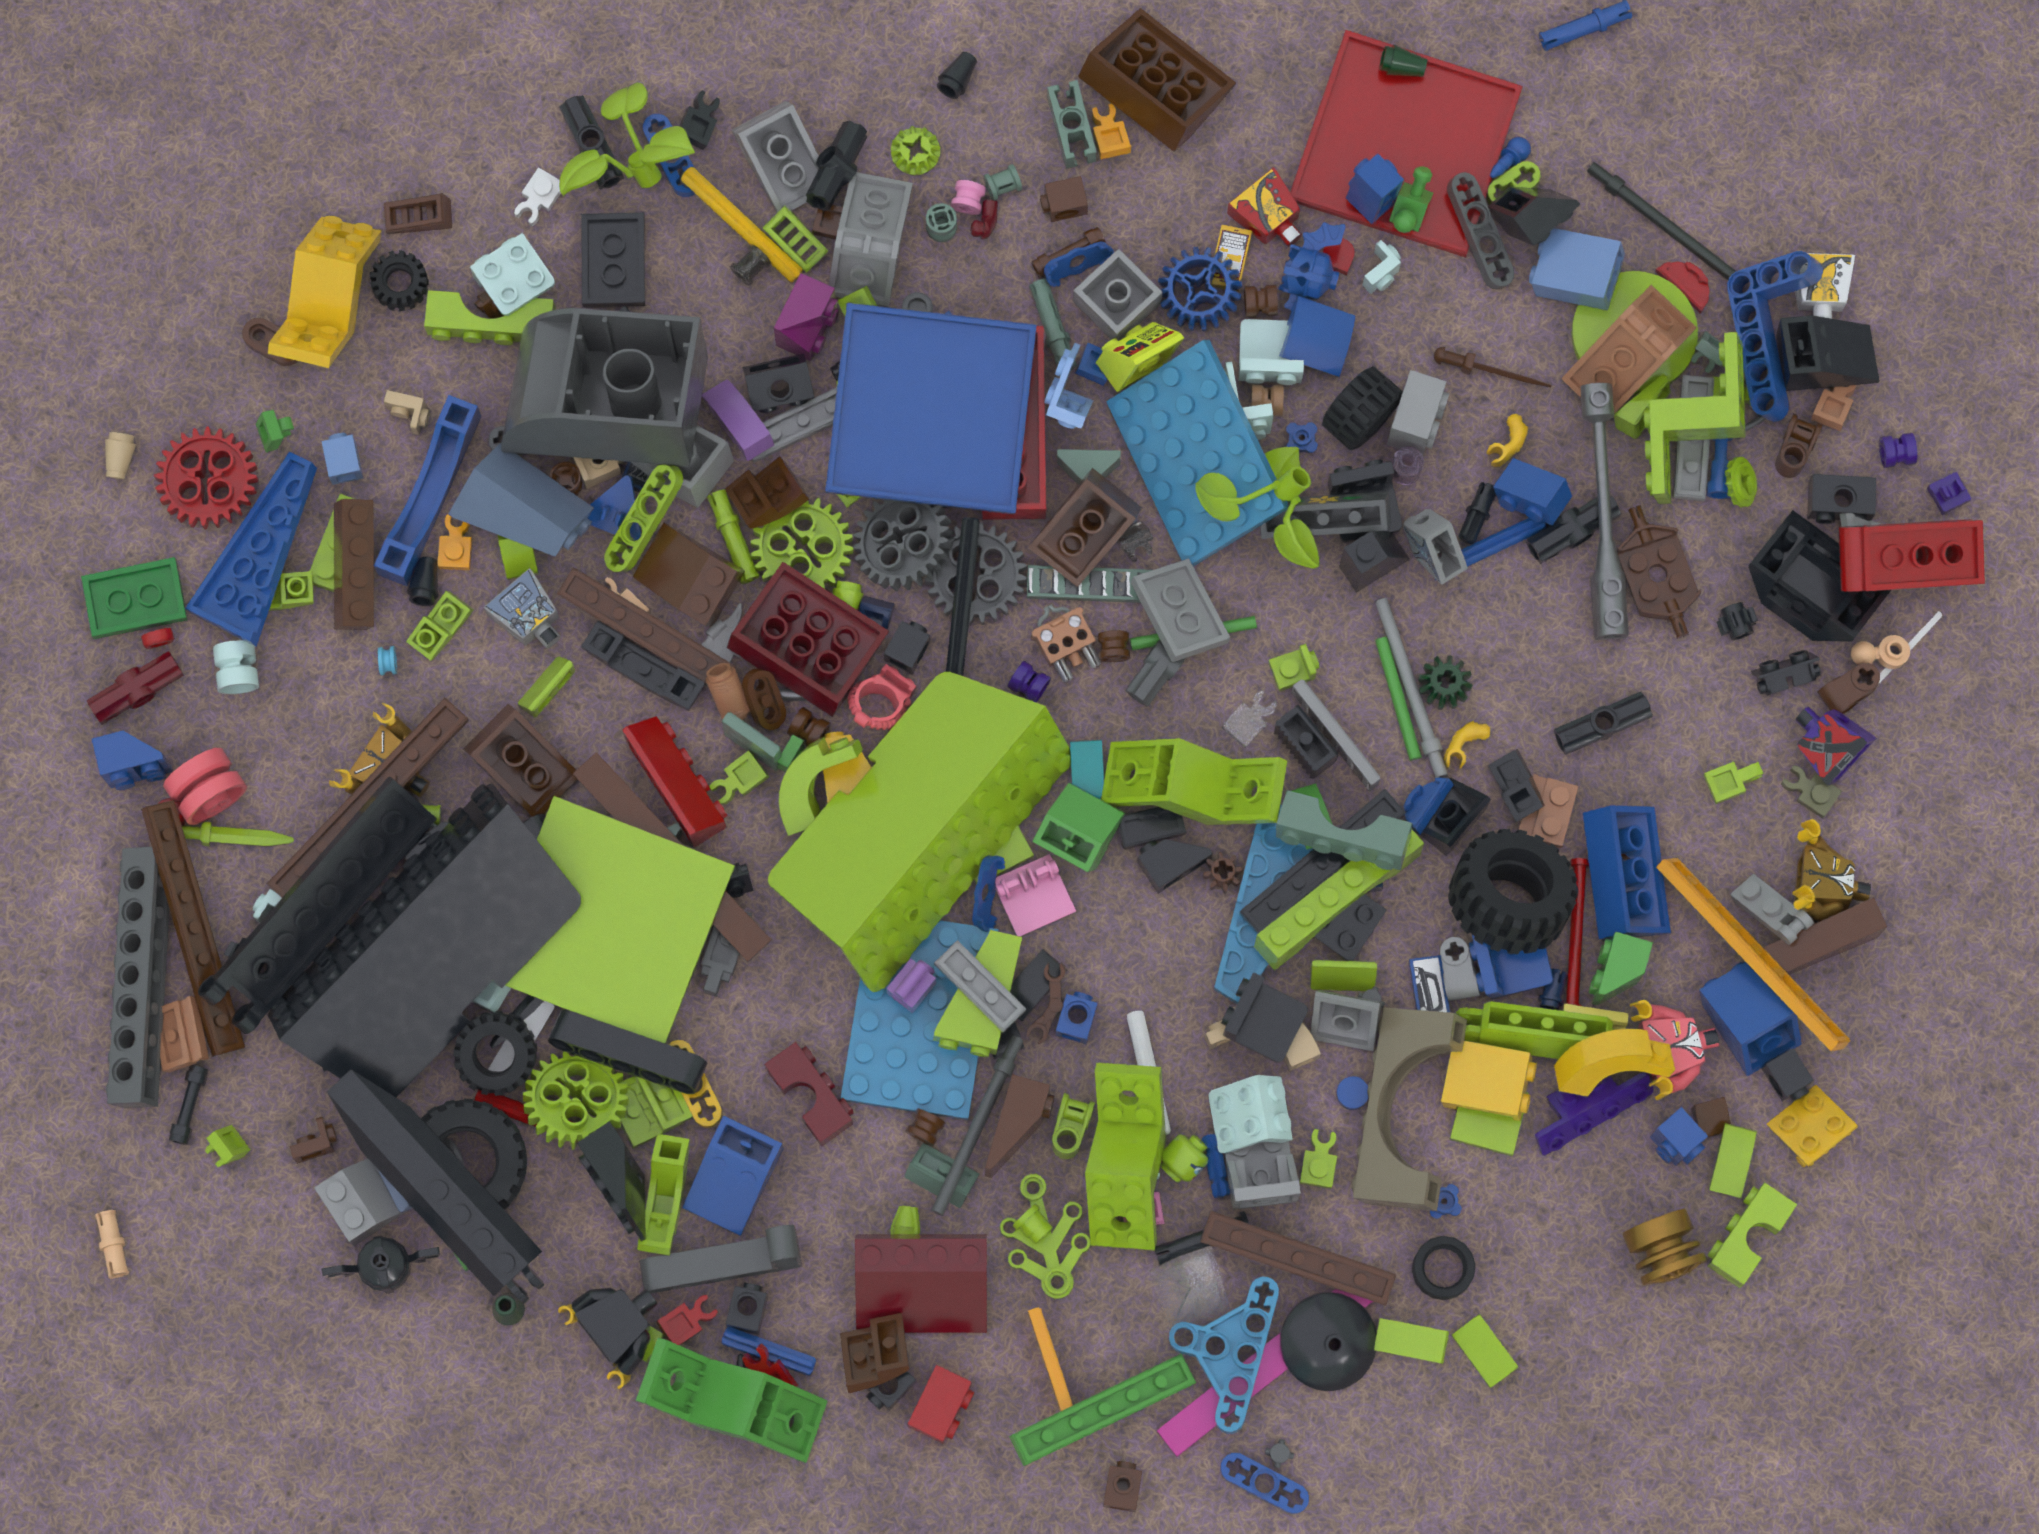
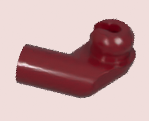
M983 201L981 221L974 220L971 223L970 233L973 237L988 239L997 224V201Z

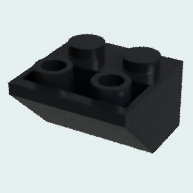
M1510 186L1488 208L1509 236L1535 246L1545 241L1549 237L1550 231L1559 223L1567 221L1580 203L1576 199L1551 189Z

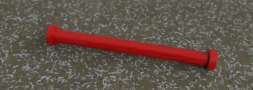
M1572 858L1570 866L1573 867L1577 878L1578 896L1575 900L1576 904L1571 912L1566 1004L1582 1006L1579 1004L1586 868H1589V862L1585 858Z

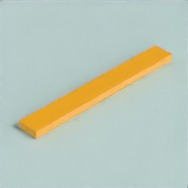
M1678 858L1663 859L1656 868L1830 1051L1841 1050L1848 1045L1850 1038Z

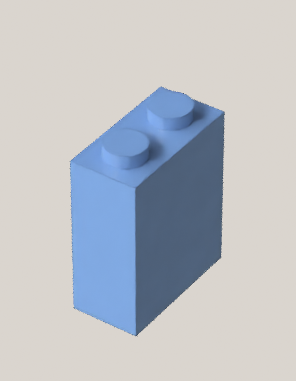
M1556 228L1551 230L1549 237L1539 243L1538 255L1540 257L1537 266L1533 265L1530 271L1529 283L1532 284L1535 295L1608 310L1625 256L1621 241Z

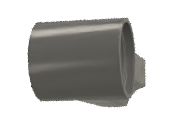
M1159 639L1144 659L1143 663L1145 664L1125 691L1133 699L1148 707L1165 682L1175 675L1185 658L1172 662Z

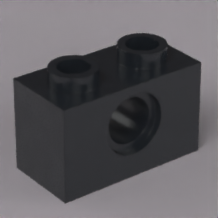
M804 353L742 367L751 407L754 411L759 410L761 413H767L776 410L779 405L789 403L791 406H798L807 403L808 399L814 398ZM777 380L787 382L786 387L780 391L773 390L771 385Z
M1813 474L1808 482L1807 519H1816V523L1832 524L1835 523V520H1840V514L1852 513L1856 517L1871 521L1875 516V477ZM1838 495L1844 496L1848 500L1849 506H1838L1834 497Z

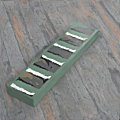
M1028 565L1027 599L1141 603L1131 581L1134 576L1152 570L1094 568L1082 583L1076 587L1052 566Z

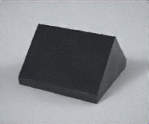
M1450 777L1448 778L1454 784L1421 833L1424 839L1445 856L1452 851L1484 813L1491 800L1487 795Z

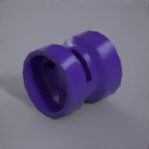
M1913 433L1902 434L1899 439L1892 436L1880 437L1879 452L1884 468L1894 467L1900 462H1903L1905 465L1917 463V445Z
M1023 661L1013 674L1007 687L1014 692L1020 691L1025 695L1026 699L1037 703L1048 687L1051 677L1045 673H1037L1033 670L1031 664Z

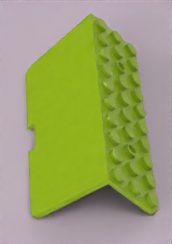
M952 672L940 673L930 682L869 754V760L875 764L851 793L847 795L839 790L770 871L768 883L771 888L842 950L870 991L878 992L890 983L891 978L910 959L911 954L921 942L928 938L932 929L941 918L948 914L952 905L971 886L972 881L979 874L982 860L988 855L994 856L1002 845L1009 841L1016 826H1019L1023 820L1029 817L1033 808L1043 796L1049 793L1051 787L1063 772L1069 769L1071 765L1070 748L1046 706Z

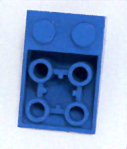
M723 1116L682 1208L741 1236L784 1150L783 1144Z

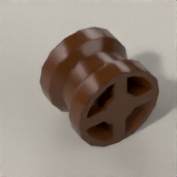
M1123 630L1100 632L1098 634V642L1101 644L1102 650L1099 652V660L1102 662H1123L1129 660L1130 651L1127 649L1129 632Z
M917 1108L914 1113L916 1119L913 1124L908 1125L905 1132L927 1145L934 1146L937 1141V1132L942 1130L946 1123L937 1116Z

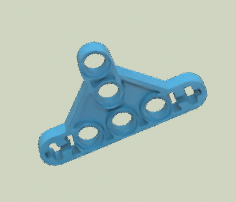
M1269 1277L1255 1279L1250 1286L1246 1303L1204 1327L1188 1322H1180L1175 1324L1169 1332L1171 1347L1179 1353L1196 1357L1219 1397L1215 1422L1219 1430L1226 1434L1238 1432L1245 1422L1279 1295L1277 1283ZM1263 1284L1269 1285V1291L1274 1293L1273 1296H1267L1265 1299L1264 1308H1270L1269 1313L1260 1308H1249L1251 1303L1256 1306L1258 1305L1259 1293L1255 1292V1289H1261ZM1252 1315L1261 1316L1265 1321L1264 1329L1257 1333L1249 1331L1246 1326L1247 1319ZM1180 1329L1189 1330L1193 1334L1192 1343L1185 1347L1179 1346L1174 1340L1175 1333ZM1214 1337L1220 1338L1225 1344L1224 1351L1219 1355L1210 1354L1206 1350V1343L1209 1339ZM1244 1346H1250L1256 1351L1257 1357L1250 1364H1244L1238 1359L1237 1353ZM1234 1378L1244 1379L1248 1384L1247 1392L1240 1396L1232 1394L1229 1390L1230 1381ZM1225 1397L1234 1402H1244L1243 1408L1236 1405L1235 1417L1239 1418V1422H1233L1231 1427L1225 1426V1420L1220 1418L1221 1414H1227L1230 1408V1403H1224Z

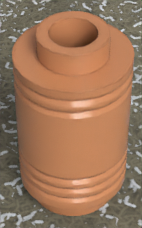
M720 663L711 667L706 673V683L721 718L723 719L728 712H731L741 720H744L750 709L736 669L731 667L729 663Z

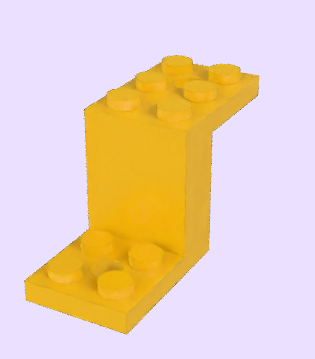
M321 216L295 251L287 319L270 340L268 354L326 368L332 365L354 334L363 265L380 243L381 230L373 229L371 225L365 223L351 224L343 222L341 218L336 216Z

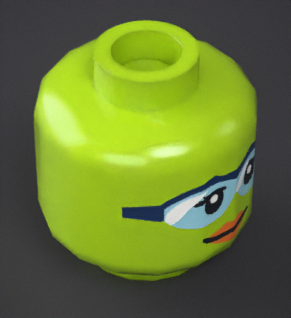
M1178 1134L1164 1148L1163 1162L1160 1166L1176 1182L1179 1183L1181 1180L1191 1182L1208 1164V1157L1204 1152L1208 1147L1194 1134L1190 1138L1186 1135Z

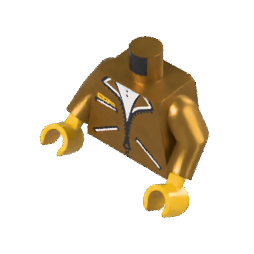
M381 703L387 708V714L383 718L373 711L374 719L385 723L386 727L382 724L380 725L349 772L344 769L334 770L341 774L342 781L338 784L335 781L329 780L331 787L345 788V791L352 795L412 732L398 716H395L393 707L386 703ZM418 774L404 789L409 790L418 797H422L428 789L430 781Z
M1810 819L1802 822L1801 827L1804 830L1798 832L1797 838L1801 842L1807 841L1808 845H1805L1797 862L1795 891L1792 892L1794 895V908L1796 910H1804L1812 918L1820 922L1847 910L1852 899L1863 902L1867 901L1870 896L1871 884L1854 880L1855 864L1853 861L1845 859L1827 844L1820 835V825L1816 820Z

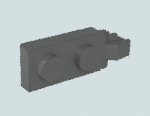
M746 912L752 918V913ZM715 926L713 927L702 961L703 968L701 974L708 976L703 989L704 993L717 997L721 982L729 983L731 975L733 976L740 953Z

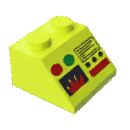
M1155 322L1143 328L1141 325H1137L1125 334V338L1120 341L1114 338L1107 342L1101 348L1103 352L1096 361V364L1116 392H1119L1166 364L1184 340V337L1180 332Z

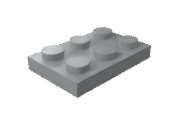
M1189 559L1133 577L1131 584L1172 662L1228 644L1230 636Z

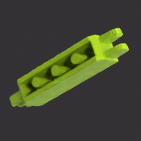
M1493 1001L1485 1003L1483 1009L1463 1007L1456 1011V1014L1466 1019L1467 1024H1469L1466 1025L1464 1038L1466 1041L1530 1052L1531 1056L1559 1059L1570 1047L1583 1039L1602 1032L1615 1030L1612 1029L1613 1021L1604 1016Z

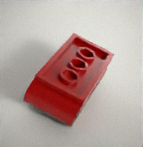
M1962 519L1839 527L1841 591H1877L1985 584L1983 520Z

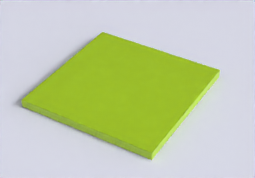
M554 796L537 841L579 892L581 904L571 918L505 986L572 1012L666 1044L735 865Z

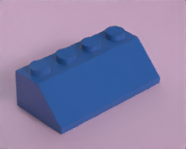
M1610 805L1583 812L1598 938L1611 939L1615 932L1636 938L1671 933L1664 876L1656 868L1661 862L1655 807ZM1625 854L1630 859L1624 860L1621 855Z

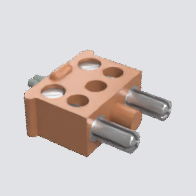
M1052 604L1045 607V613L1039 618L1038 628L1032 631L1031 639L1037 642L1049 667L1055 665L1063 682H1068V679L1071 680L1073 676L1064 659L1069 658L1072 666L1075 668L1083 663L1078 653L1083 651L1091 668H1095L1096 664L1099 666L1101 661L1092 646L1096 640L1082 615L1083 609L1077 607L1070 611L1066 607L1054 608ZM1049 609L1055 613L1065 612L1060 617L1042 625L1043 621L1049 616ZM1083 633L1085 634L1086 638L1084 640H1080L1077 638L1076 634ZM1069 640L1072 646L1065 647L1062 642ZM1055 647L1058 653L1051 654L1048 649Z

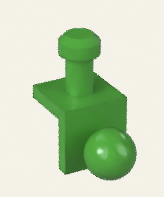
M1420 166L1415 168L1413 185L1404 182L1398 194L1389 221L1393 222L1394 227L1399 232L1408 233L1412 230L1418 232L1425 212L1433 196V192L1424 189L1426 183L1431 181L1433 175L1427 167Z

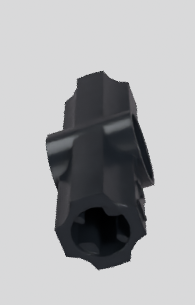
M574 96L565 100L559 106V109L579 147L580 153L595 149L600 156L608 154L614 158L605 140L604 133L598 126L584 96ZM588 138H597L599 140L598 144L593 147L584 145ZM608 162L606 172L596 180L599 189H608L617 185L619 181L624 179L621 170Z
M852 121L843 122L832 145L823 150L817 158L816 166L819 170L806 193V201L813 208H818L822 211L830 210L841 187L850 182L855 176L857 166L854 162L867 139V130L861 124H856Z
M1610 495L1611 519L1613 521L1620 517L1621 512L1618 504ZM1597 497L1580 508L1574 507L1561 514L1553 525L1528 538L1526 543L1534 559L1542 564L1568 547L1573 549L1591 538L1594 532L1599 529Z
M1640 691L1608 706L1598 707L1590 714L1555 728L1554 734L1564 755H1567L1599 740H1608L1613 734L1652 718L1653 714L1646 696ZM1598 717L1607 718L1611 723V728L1606 730L1600 729L1596 725L1595 719Z

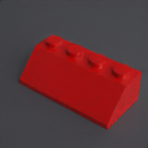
M655 716L628 725L622 729L627 745L694 848L727 828L724 818L728 816L718 800L712 802L707 795V792L711 790L701 774L695 776L689 767L694 763L684 747L680 750L676 747L673 739L677 738L667 721L662 724L658 717Z

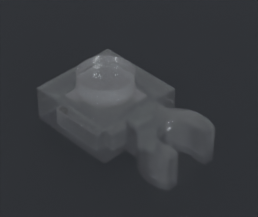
M1263 690L1255 694L1251 708L1242 703L1222 725V729L1245 749L1267 726V722L1261 717L1272 714L1277 706L1275 700L1268 707L1260 705L1259 700L1265 694Z

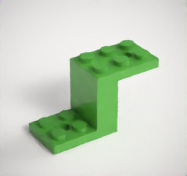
M657 1338L636 1401L697 1427L757 1443L804 1463H807L828 1401L766 1373L709 1359L661 1338ZM675 1373L676 1379L674 1384L671 1386L670 1380L672 1375ZM794 1416L793 1425L789 1428L790 1419Z

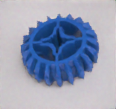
M1193 247V256H1188L1187 251L1182 250L1181 256L1183 260L1179 261L1173 256L1170 261L1174 268L1164 266L1162 269L1163 273L1168 277H1160L1158 279L1159 285L1165 287L1160 289L1163 292L1162 298H1166L1160 303L1162 309L1171 308L1167 313L1169 319L1179 315L1177 325L1180 327L1188 320L1190 331H1194L1196 323H1200L1202 331H1207L1206 322L1210 321L1214 328H1218L1217 318L1221 317L1227 322L1230 318L1226 309L1236 312L1237 305L1232 301H1240L1242 298L1241 293L1235 291L1242 288V281L1234 280L1239 276L1238 269L1229 270L1233 265L1231 259L1221 263L1223 253L1220 251L1214 257H1211V248L1206 247L1204 255H1200L1198 247ZM1207 267L1198 275L1183 274L1191 268ZM1216 271L1222 275L1226 283L1224 296L1218 294V291L1211 286ZM1176 282L1182 284V288L1189 292L1184 307L1177 301L1174 295ZM1205 283L1206 292L1200 291L1195 295L1194 286L1200 287ZM1202 303L1217 304L1206 311H1193Z

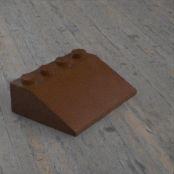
M1141 8L1089 53L1078 75L1081 80L1173 152L1196 132L1236 85L1233 79Z

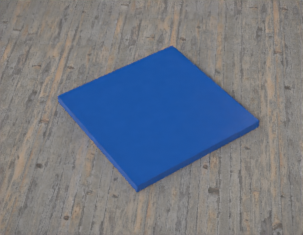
M847 303L825 493L1015 514L1037 325Z

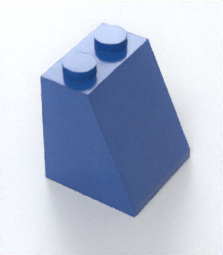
M1746 962L1736 964L1731 971L1719 978L1709 980L1699 989L1702 1006L1747 1077L1761 1069L1766 1063L1802 1044L1797 1015Z

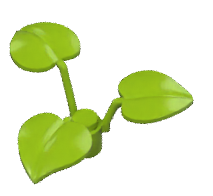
M639 82L622 88L611 94L603 102L601 114L606 120H615L622 116L637 150L628 158V168L608 154L600 156L595 149L585 151L572 158L564 167L559 182L560 192L564 197L571 190L581 188L596 181L606 172L608 162L624 172L627 178L634 176L641 188H650L657 184L662 177L655 163L695 153L686 131L680 126L663 129L651 138L650 144L645 145L644 149H642L628 114L637 112L644 107L648 99V91Z
M1281 447L1265 453L1277 480L1242 498H1236L1237 491L1233 483L1226 476L1219 473H1207L1195 483L1196 494L1203 508L1212 517L1225 522L1236 520L1239 517L1240 511L1237 504H1244L1274 489L1278 499L1291 502L1283 517L1284 524L1278 525L1274 530V541L1277 549L1292 563L1312 569L1319 567L1318 550L1310 529L1299 519L1290 521V516L1295 506L1301 502L1299 495L1311 484L1309 474L1300 466L1298 447Z

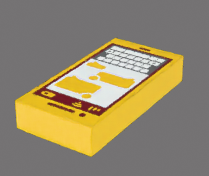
M1221 225L1215 254L1218 251L1223 253L1221 263L1231 259L1233 265L1229 270L1238 269L1239 276L1234 280L1242 281L1252 231ZM1216 271L1211 286L1226 290L1224 278Z

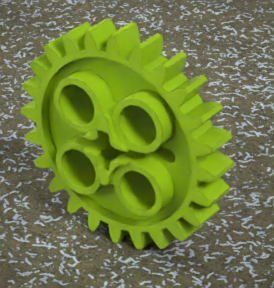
M817 498L813 505L807 501L784 517L763 525V528H753V533L760 539L751 540V547L759 549L752 552L751 556L753 560H761L755 565L757 571L766 570L762 575V581H769L782 562L791 567L797 563H805L809 569L803 574L824 589V584L826 583L836 587L834 576L845 577V572L841 566H851V560L844 555H851L854 552L853 547L845 545L853 541L852 534H843L849 529L848 522L838 524L842 519V513L838 512L831 515L832 504H828L822 509L820 498ZM804 519L812 523V527L807 531H799L795 527L798 521ZM784 526H787L802 545L807 543L809 554L821 564L820 568H817L803 549L797 550L795 540L783 530ZM781 539L788 543V547L783 551H775L771 548V545L776 540ZM821 543H829L833 546V549L830 553L823 555L816 551V547Z
M564 1051L563 1058L558 1059L552 1053L550 1064L543 1060L539 1061L540 1071L532 1069V1080L525 1081V1089L527 1091L523 1092V1102H526L524 1104V1114H530L528 1116L529 1125L537 1124V1135L545 1131L547 1132V1143L556 1137L558 1138L559 1148L566 1141H570L572 1150H575L577 1142L609 1121L613 1127L620 1129V1118L626 1117L627 1108L624 1106H628L629 1096L625 1095L628 1093L627 1084L620 1083L623 1081V1073L614 1074L616 1069L576 1055L570 1056L569 1053ZM579 1075L582 1076L584 1079L581 1081H573L570 1079V1077ZM549 1095H556L560 1097V1099L556 1101H549L546 1099V1097ZM595 1097H603L606 1099L604 1102L601 1103L592 1101V1099ZM576 1116L581 1118L582 1120L573 1123L568 1121L567 1119Z

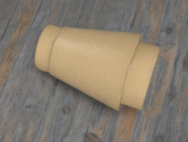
M109 432L108 439H105L106 477L125 479L137 445L134 444L135 436Z

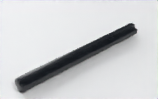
M964 517L962 519L946 672H952L961 676L964 674L980 525L979 519Z

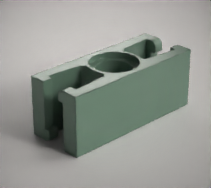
M1078 80L1069 82V90L1066 91L1067 98L1073 97L1075 106H1068L1064 109L1060 108L1057 100V92H1060L1059 85L1047 87V99L1065 168L1077 166L1074 152L1070 153L1069 143L1079 140L1084 142L1086 148L1084 155L1087 164L1096 162V148ZM1068 120H1075L1080 126L1076 129H1068L1063 124Z

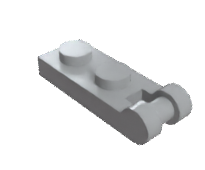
M1752 874L1730 894L1732 900L1788 945H1791L1797 939V934L1802 929L1807 930L1814 924L1812 918L1804 910H1796L1791 902L1755 874Z

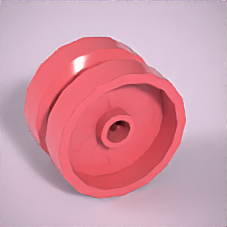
M213 748L194 756L179 766L164 781L163 787L170 798L175 802L182 801L178 810L188 825H196L216 816L235 803L247 789V785L237 771H229L232 763L222 748Z

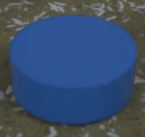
M1355 1076L1343 1079L1336 1091L1339 1104L1348 1110L1360 1109L1368 1100V1085L1363 1079Z

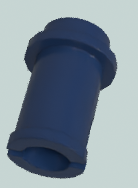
M1551 968L1554 978L1553 983L1544 986L1543 994L1538 997V1001L1541 1002V1008L1559 1010V1007L1564 1004L1561 998L1568 974L1565 971H1562L1560 974L1561 970Z

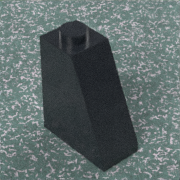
M1370 531L1344 547L1339 567L1357 593L1409 561L1410 558L1393 533Z

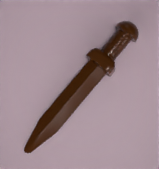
M1439 347L1433 355L1437 364L1441 365V362L1460 367L1462 368L1461 371L1470 375L1472 368H1476L1525 383L1551 388V385L1530 377L1474 362L1476 357L1474 353H1467L1464 356L1446 351V347Z

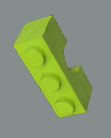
M1765 1182L1759 1189L1754 1186L1751 1188L1743 1200V1203L1748 1206L1741 1216L1737 1213L1733 1215L1725 1227L1729 1234L1723 1242L1717 1240L1707 1254L1711 1258L1707 1267L1738 1288H1741L1746 1283L1762 1259L1752 1252L1747 1245L1746 1236L1748 1230L1753 1227H1763L1776 1235L1798 1205Z

